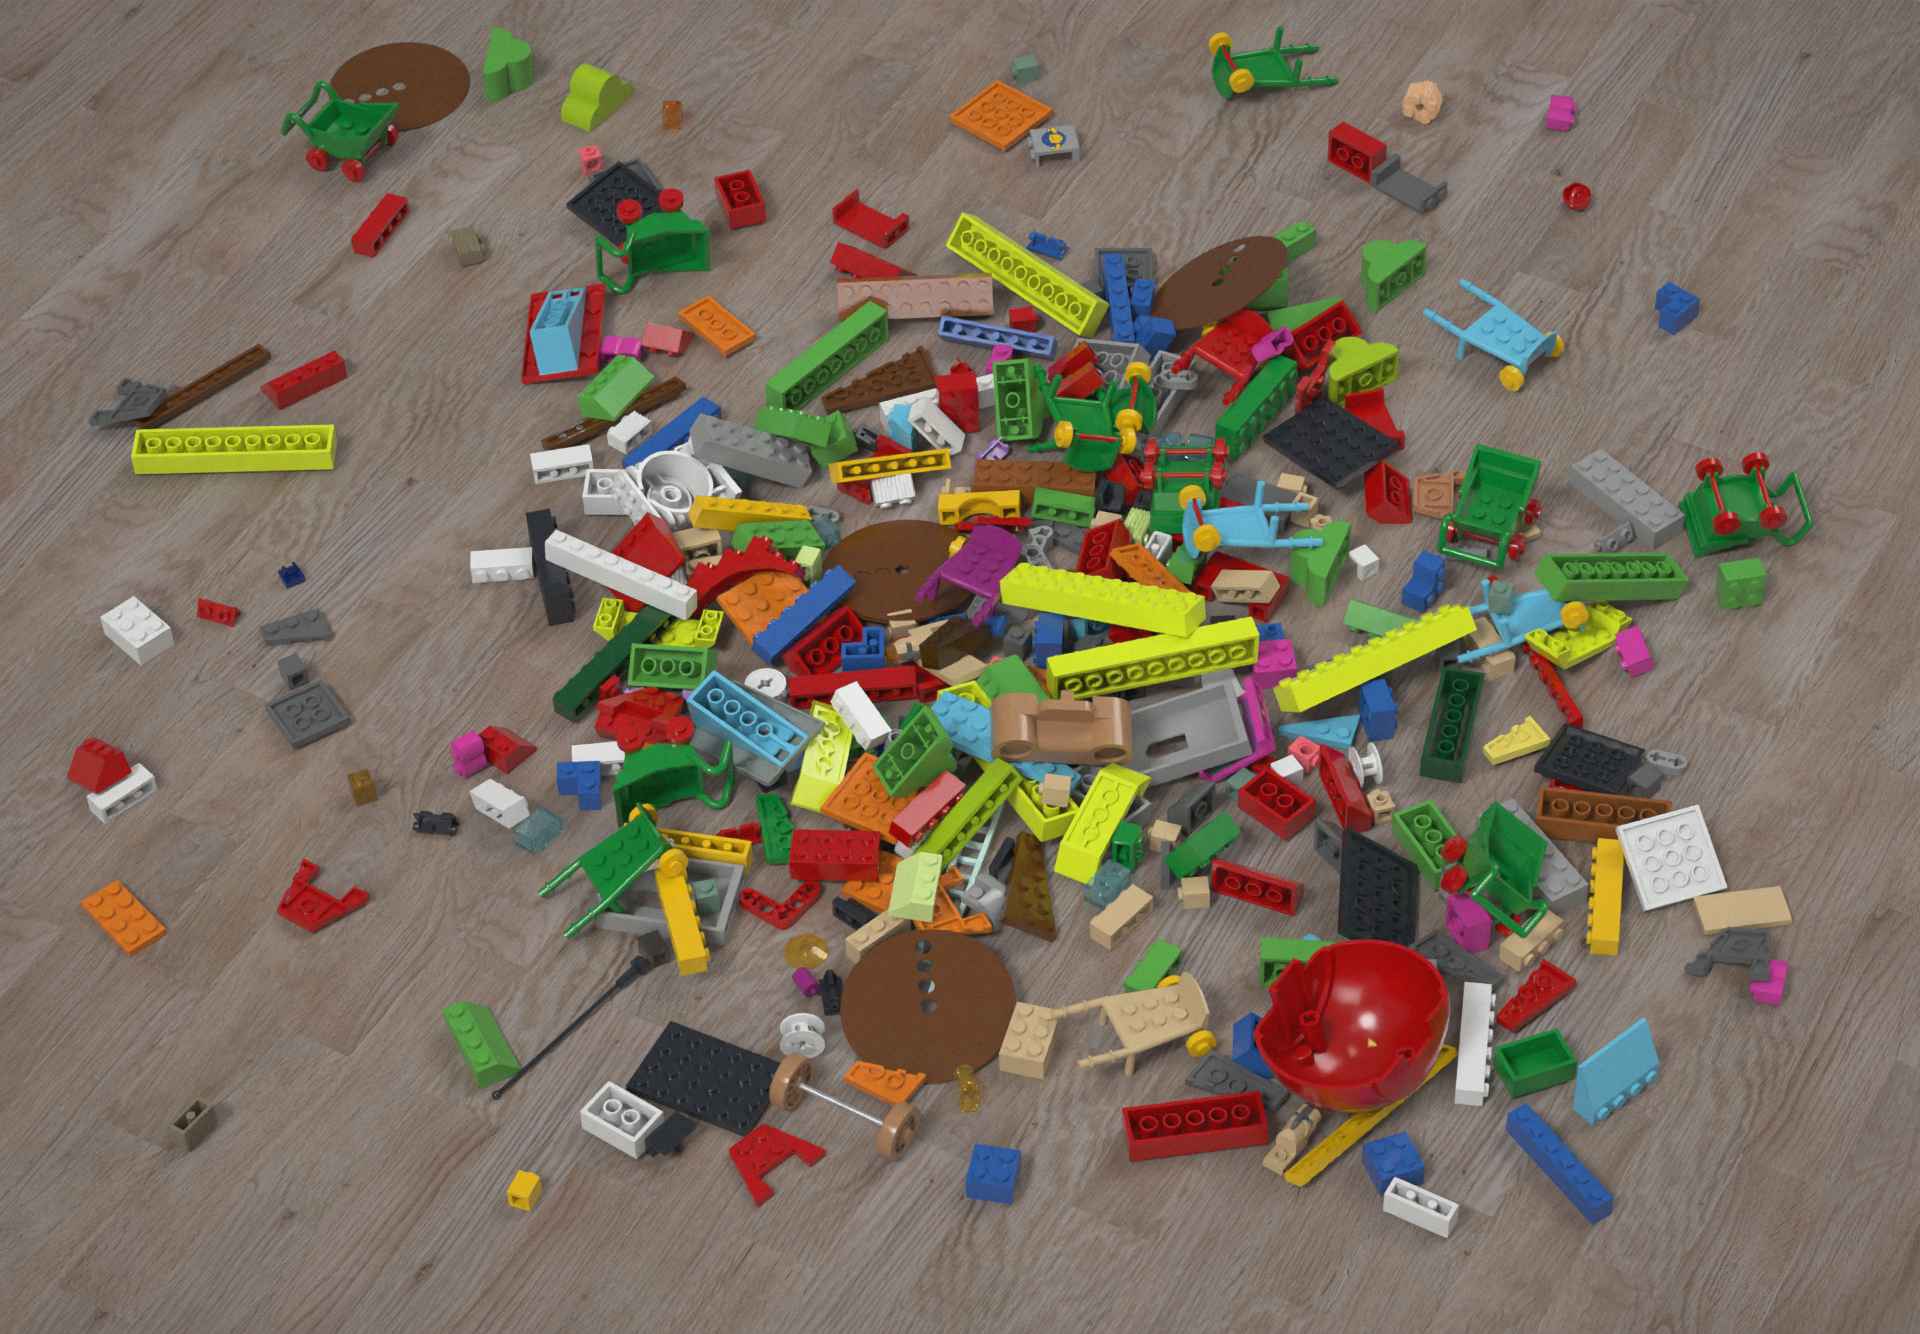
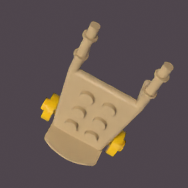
M1183 972L1181 977L1178 975L1169 976L1163 979L1154 989L1105 996L1090 1001L1082 1000L1081 1003L1067 1007L1062 1005L1060 1009L1051 1011L1053 1020L1061 1017L1067 1019L1069 1015L1080 1012L1088 1013L1089 1010L1100 1007L1099 1026H1106L1109 1017L1124 1046L1123 1049L1115 1051L1110 1049L1107 1053L1093 1057L1088 1055L1086 1059L1078 1060L1076 1064L1079 1070L1088 1067L1093 1069L1094 1066L1107 1062L1115 1063V1060L1126 1057L1124 1074L1130 1077L1134 1072L1136 1054L1187 1034L1189 1039L1186 1042V1048L1192 1057H1203L1211 1049L1214 1050L1217 1045L1213 1033L1207 1030L1210 1012L1198 983L1188 972Z

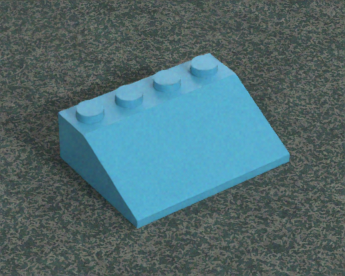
M1645 1018L1640 1019L1578 1066L1573 1110L1591 1125L1596 1124L1600 1120H1605L1615 1108L1622 1107L1627 1099L1638 1095L1644 1086L1648 1083L1652 1084L1658 1078L1659 1060Z

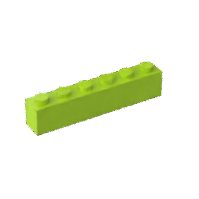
M997 758L913 855L919 852L943 855L942 873L1023 780L1022 776L1013 765Z

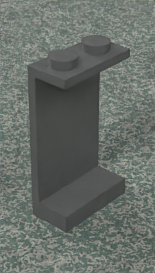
M1393 154L1371 171V187L1421 215L1433 209L1448 194V182L1444 181L1436 188L1401 169V156Z
M1235 472L1231 479L1226 481L1225 487L1221 491V496L1242 503L1244 506L1254 505L1256 487L1259 480ZM1265 483L1263 504H1274L1275 502L1279 504L1292 503L1298 494ZM1291 511L1279 512L1278 514H1275V512H1264L1265 517L1271 519V516L1279 517L1278 534L1283 535L1292 523L1290 522Z

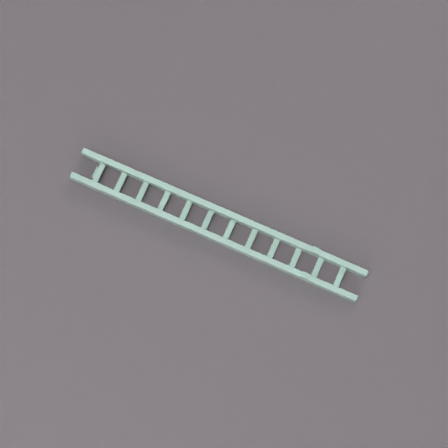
M1007 799L991 815L992 822L990 827L982 826L977 831V833L986 834L984 843L970 840L964 846L980 850L978 859L961 856V850L948 866V868L953 865L957 866V863L974 866L972 875L960 873L963 877V882L968 883L966 891L975 884V877L982 870ZM955 889L945 890L948 896L960 899L965 893ZM961 902L960 907L956 909L963 919L968 906ZM919 941L916 952L923 954L926 945L931 944L928 941ZM922 960V962L932 964L929 960ZM925 979L924 981L931 982L928 993L934 990L935 984L933 981Z

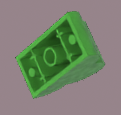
M493 28L482 73L486 102L500 101L506 98L510 91L524 90L530 87L535 80L530 45L525 41L512 39L511 33L502 28Z
M1375 240L1364 246L1362 250L1361 285L1367 291L1366 304L1372 311L1378 312L1425 275L1426 244L1419 241H1404L1396 245L1387 240Z
M1030 358L992 362L998 439L1003 436L1001 441L1037 438L1042 431L1043 419L1049 417L1051 412L1045 402L1043 393L1039 390V380L1035 377L1036 371L1034 367L1036 363Z
M1335 521L1325 525L1322 530L1303 529L1292 536V539L1308 538L1309 536L1323 539L1322 546H1313V548H1309V546L1293 547L1290 549L1289 557L1290 578L1298 585L1306 587L1308 599L1318 606H1325L1350 552V522Z
M924 706L872 767L890 797L901 798L912 794L921 786L928 787L945 770L953 774L956 770L957 762L951 753L953 747L952 740L934 711L930 707Z

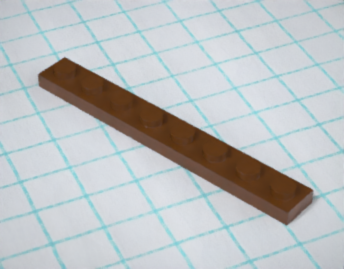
M257 344L165 398L153 411L152 415L132 419V422L140 430L152 429L270 360L271 354L260 344Z
M675 376L644 391L616 421L589 417L541 440L542 446L547 451L575 445L587 437H592L604 429L611 428L614 424L621 422L624 416L630 415L633 411L642 413L654 405H659L671 397L678 396L687 390L686 384Z

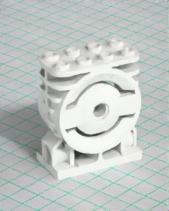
M691 436L687 443L674 448V451L654 453L643 462L637 463L635 467L629 466L625 471H617L611 489L613 499L618 501L624 513L632 519L634 525L649 512L664 519L672 533L694 528L688 512L696 495L740 499L742 490L722 465L695 458Z

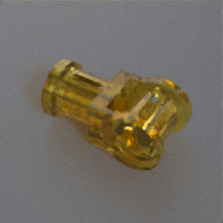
M961 1065L954 1070V1077L958 1080L959 1106L964 1112L972 1113L980 1107L978 1099L980 1087L976 1084L975 1078H973V1067Z

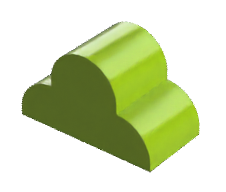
M584 63L576 69L572 76L570 94L565 99L561 109V121L591 133L634 94V88L632 84L621 80L617 75Z
M1344 337L1337 340L1329 368L1328 399L1339 406L1345 405V395L1378 389L1398 380L1400 350L1391 344L1382 342L1369 345L1366 341L1357 337Z

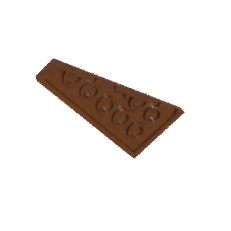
M921 345L916 348L915 352L903 354L902 358L898 361H890L867 373L865 378L861 380L857 378L851 381V385L845 388L839 387L822 396L821 401L827 415L837 410H840V412L935 389V376L937 375Z
M1021 831L1016 837L1015 857L1011 861L1012 871L1008 876L1005 890L1006 900L1002 904L1003 914L1000 916L999 922L1053 942L1057 938L1040 840L1033 834Z

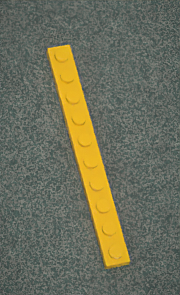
M1443 1044L1429 1075L1414 1092L1419 1090L1425 1082L1433 1078L1437 1072L1444 1066H1447L1458 1055L1456 1047ZM1409 1096L1387 1107L1355 1113L1283 1174L1286 1182L1301 1187L1307 1184L1316 1174L1324 1170L1329 1163L1338 1158L1348 1147L1355 1144L1361 1136L1370 1131L1380 1120L1387 1117L1393 1109L1402 1104Z

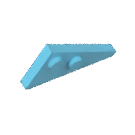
M1360 715L1282 725L1278 728V736L1297 739L1301 735L1314 743L1349 750L1352 747L1360 723Z

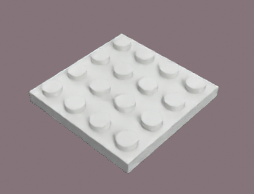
M1699 804L1615 828L1643 912L1693 899L1696 896H1704L1722 891L1727 888Z

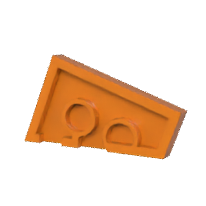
M856 1061L844 1075L845 1083L893 1107L901 1101L908 1103L927 1080L926 1074L923 1073L913 1075L906 1073V1070L898 1069L897 1071L884 1069L881 1065Z

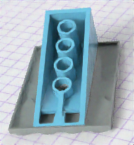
M715 670L686 699L694 725V736L690 741L694 750L719 763L724 742L730 740L733 745L734 770L769 787L779 779L780 775L792 765L797 756L806 750L808 744L826 726L825 722L736 680L733 682L729 681Z

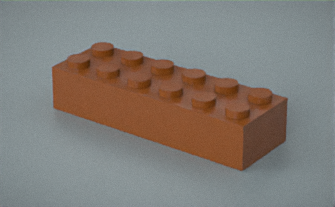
M976 459L973 492L1020 490L1021 505L1030 506L1032 505L1035 487L1095 497L1097 471H1080L1068 466L1064 462Z
M1540 786L1536 825L1548 838L1597 843L1598 838L1619 840L1615 830L1617 826L1671 812L1672 801Z

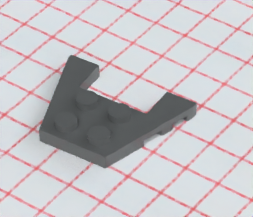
M124 378L116 388L118 394H127V396L115 410H96L88 421L90 426H98L148 417L152 415L153 411L168 395L166 388L152 384L144 386L140 381L133 383L129 378Z
M1727 927L1710 942L1711 947L1709 949L1699 952L1692 964L1688 962L1685 965V973L1687 975L1705 976L1713 961L1726 964L1739 963L1752 965L1747 973L1749 980L1769 982L1772 938L1770 930Z

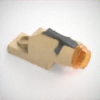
M948 620L908 630L909 637L899 639L884 648L888 663L900 664L920 658L919 645Z
M1307 1102L1301 1105L1277 1135L1276 1145L1263 1159V1166L1283 1176L1307 1148L1308 1137L1316 1129L1317 1124L1323 1117V1108Z

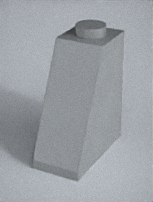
M976 595L967 610L969 619H974V614L980 611L982 604L989 599ZM1000 596L995 616L1006 615L1009 621L1008 624L1023 623L1025 617L1030 614L1031 609L1003 604Z

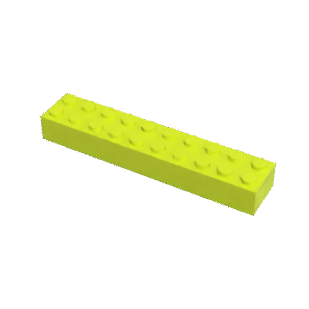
M962 212L946 244V247L985 273H992L994 279L1079 336L1093 338L1110 305L975 215Z
M334 425L136 430L131 459L135 474L334 469L337 438Z
M1020 563L1000 580L1002 603L1181 637H1188L1206 619L1205 596L1196 595L1193 592L1184 593L1175 589L1145 586L1137 582L1128 583L1120 579H1106L1102 576H1089L1081 572H1067L1064 569H1050L1047 566H1034L1029 563Z
M1449 604L1437 608L1438 612L1423 614L1420 616L1421 619L1416 622L1415 620L1408 621L1399 630L1395 628L1385 632L1386 636L1371 638L1368 640V644L1354 646L1350 648L1351 652L1347 654H1337L1332 657L1333 660L1330 662L1323 661L1314 665L1315 668L1310 671L1309 669L1302 670L1293 679L1289 677L1279 681L1280 685L1273 687L1281 711L1302 712L1476 631L1477 628L1469 606H1460L1459 604L1453 606Z
M1251 616L1207 626H1199L1188 637L1162 634L1048 657L1047 688L1053 700H1061V690L1073 691L1074 700L1255 664L1258 662L1259 633Z
M975 680L939 690L937 693V700L944 691L983 705L988 710H990L992 704ZM972 756L980 765V767L984 770V772L992 764L988 761ZM1021 775L1023 780L1006 798L1040 842L1065 835L1079 807L1070 796L1067 807L1041 804L1042 795L1038 794L1040 782Z

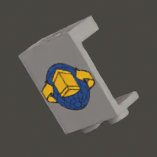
M1074 125L1030 130V137H1027V146L1030 149V159L1034 160L1035 167H1039V155L1070 152L1072 163L1080 162V148Z

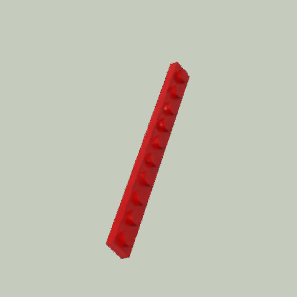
M1495 574L1487 577L1490 587L1494 580H1498ZM1527 641L1520 643L1523 653L1529 656L1532 668L1537 669L1540 681L1542 683L1545 682L1547 685L1549 696L1555 698L1559 712L1563 711L1566 723L1584 729L1582 714L1548 659L1532 650Z

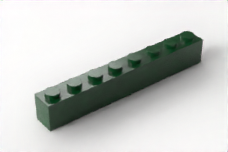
M647 604L641 612L635 615L628 625L621 629L620 633L610 639L608 644L601 651H598L588 664L581 668L576 676L570 678L567 684L555 693L552 698L554 712L574 723L601 697L599 688L613 675L620 678L629 669L632 643L653 645L680 618Z

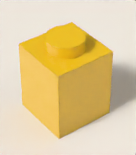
M519 1170L507 1190L509 1205L531 1212L542 1192L540 1176L532 1172Z

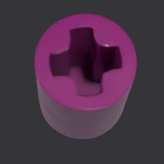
M801 967L792 975V980L805 997H813L819 992L821 986L808 968Z

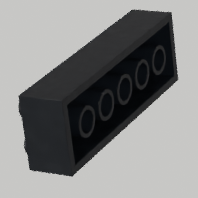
M550 509L526 513L529 540L549 626L571 623L573 622L572 614L576 613L574 601H570V599H574L572 586L568 587L571 584L569 572L565 573L566 568L546 560L545 541L557 528L556 517L551 516Z

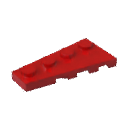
M1543 958L1539 963L1540 967L1529 975L1527 983L1520 986L1517 990V995L1514 998H1510L1496 1015V1022L1514 1033L1577 986L1576 979Z

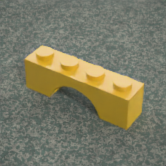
M1020 490L939 494V522L942 525H953L954 523L962 522L970 515L978 513L999 516V518L1021 517Z

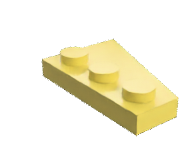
M1528 716L1523 724L1520 726L1516 724L1508 734L1500 735L1484 745L1483 754L1495 765L1548 747L1550 738L1534 719Z

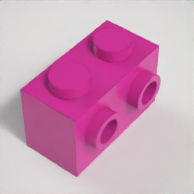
M1639 625L1615 634L1617 640L1614 643L1618 655L1622 654L1623 656L1620 659V663L1624 671H1629L1631 678L1655 669Z

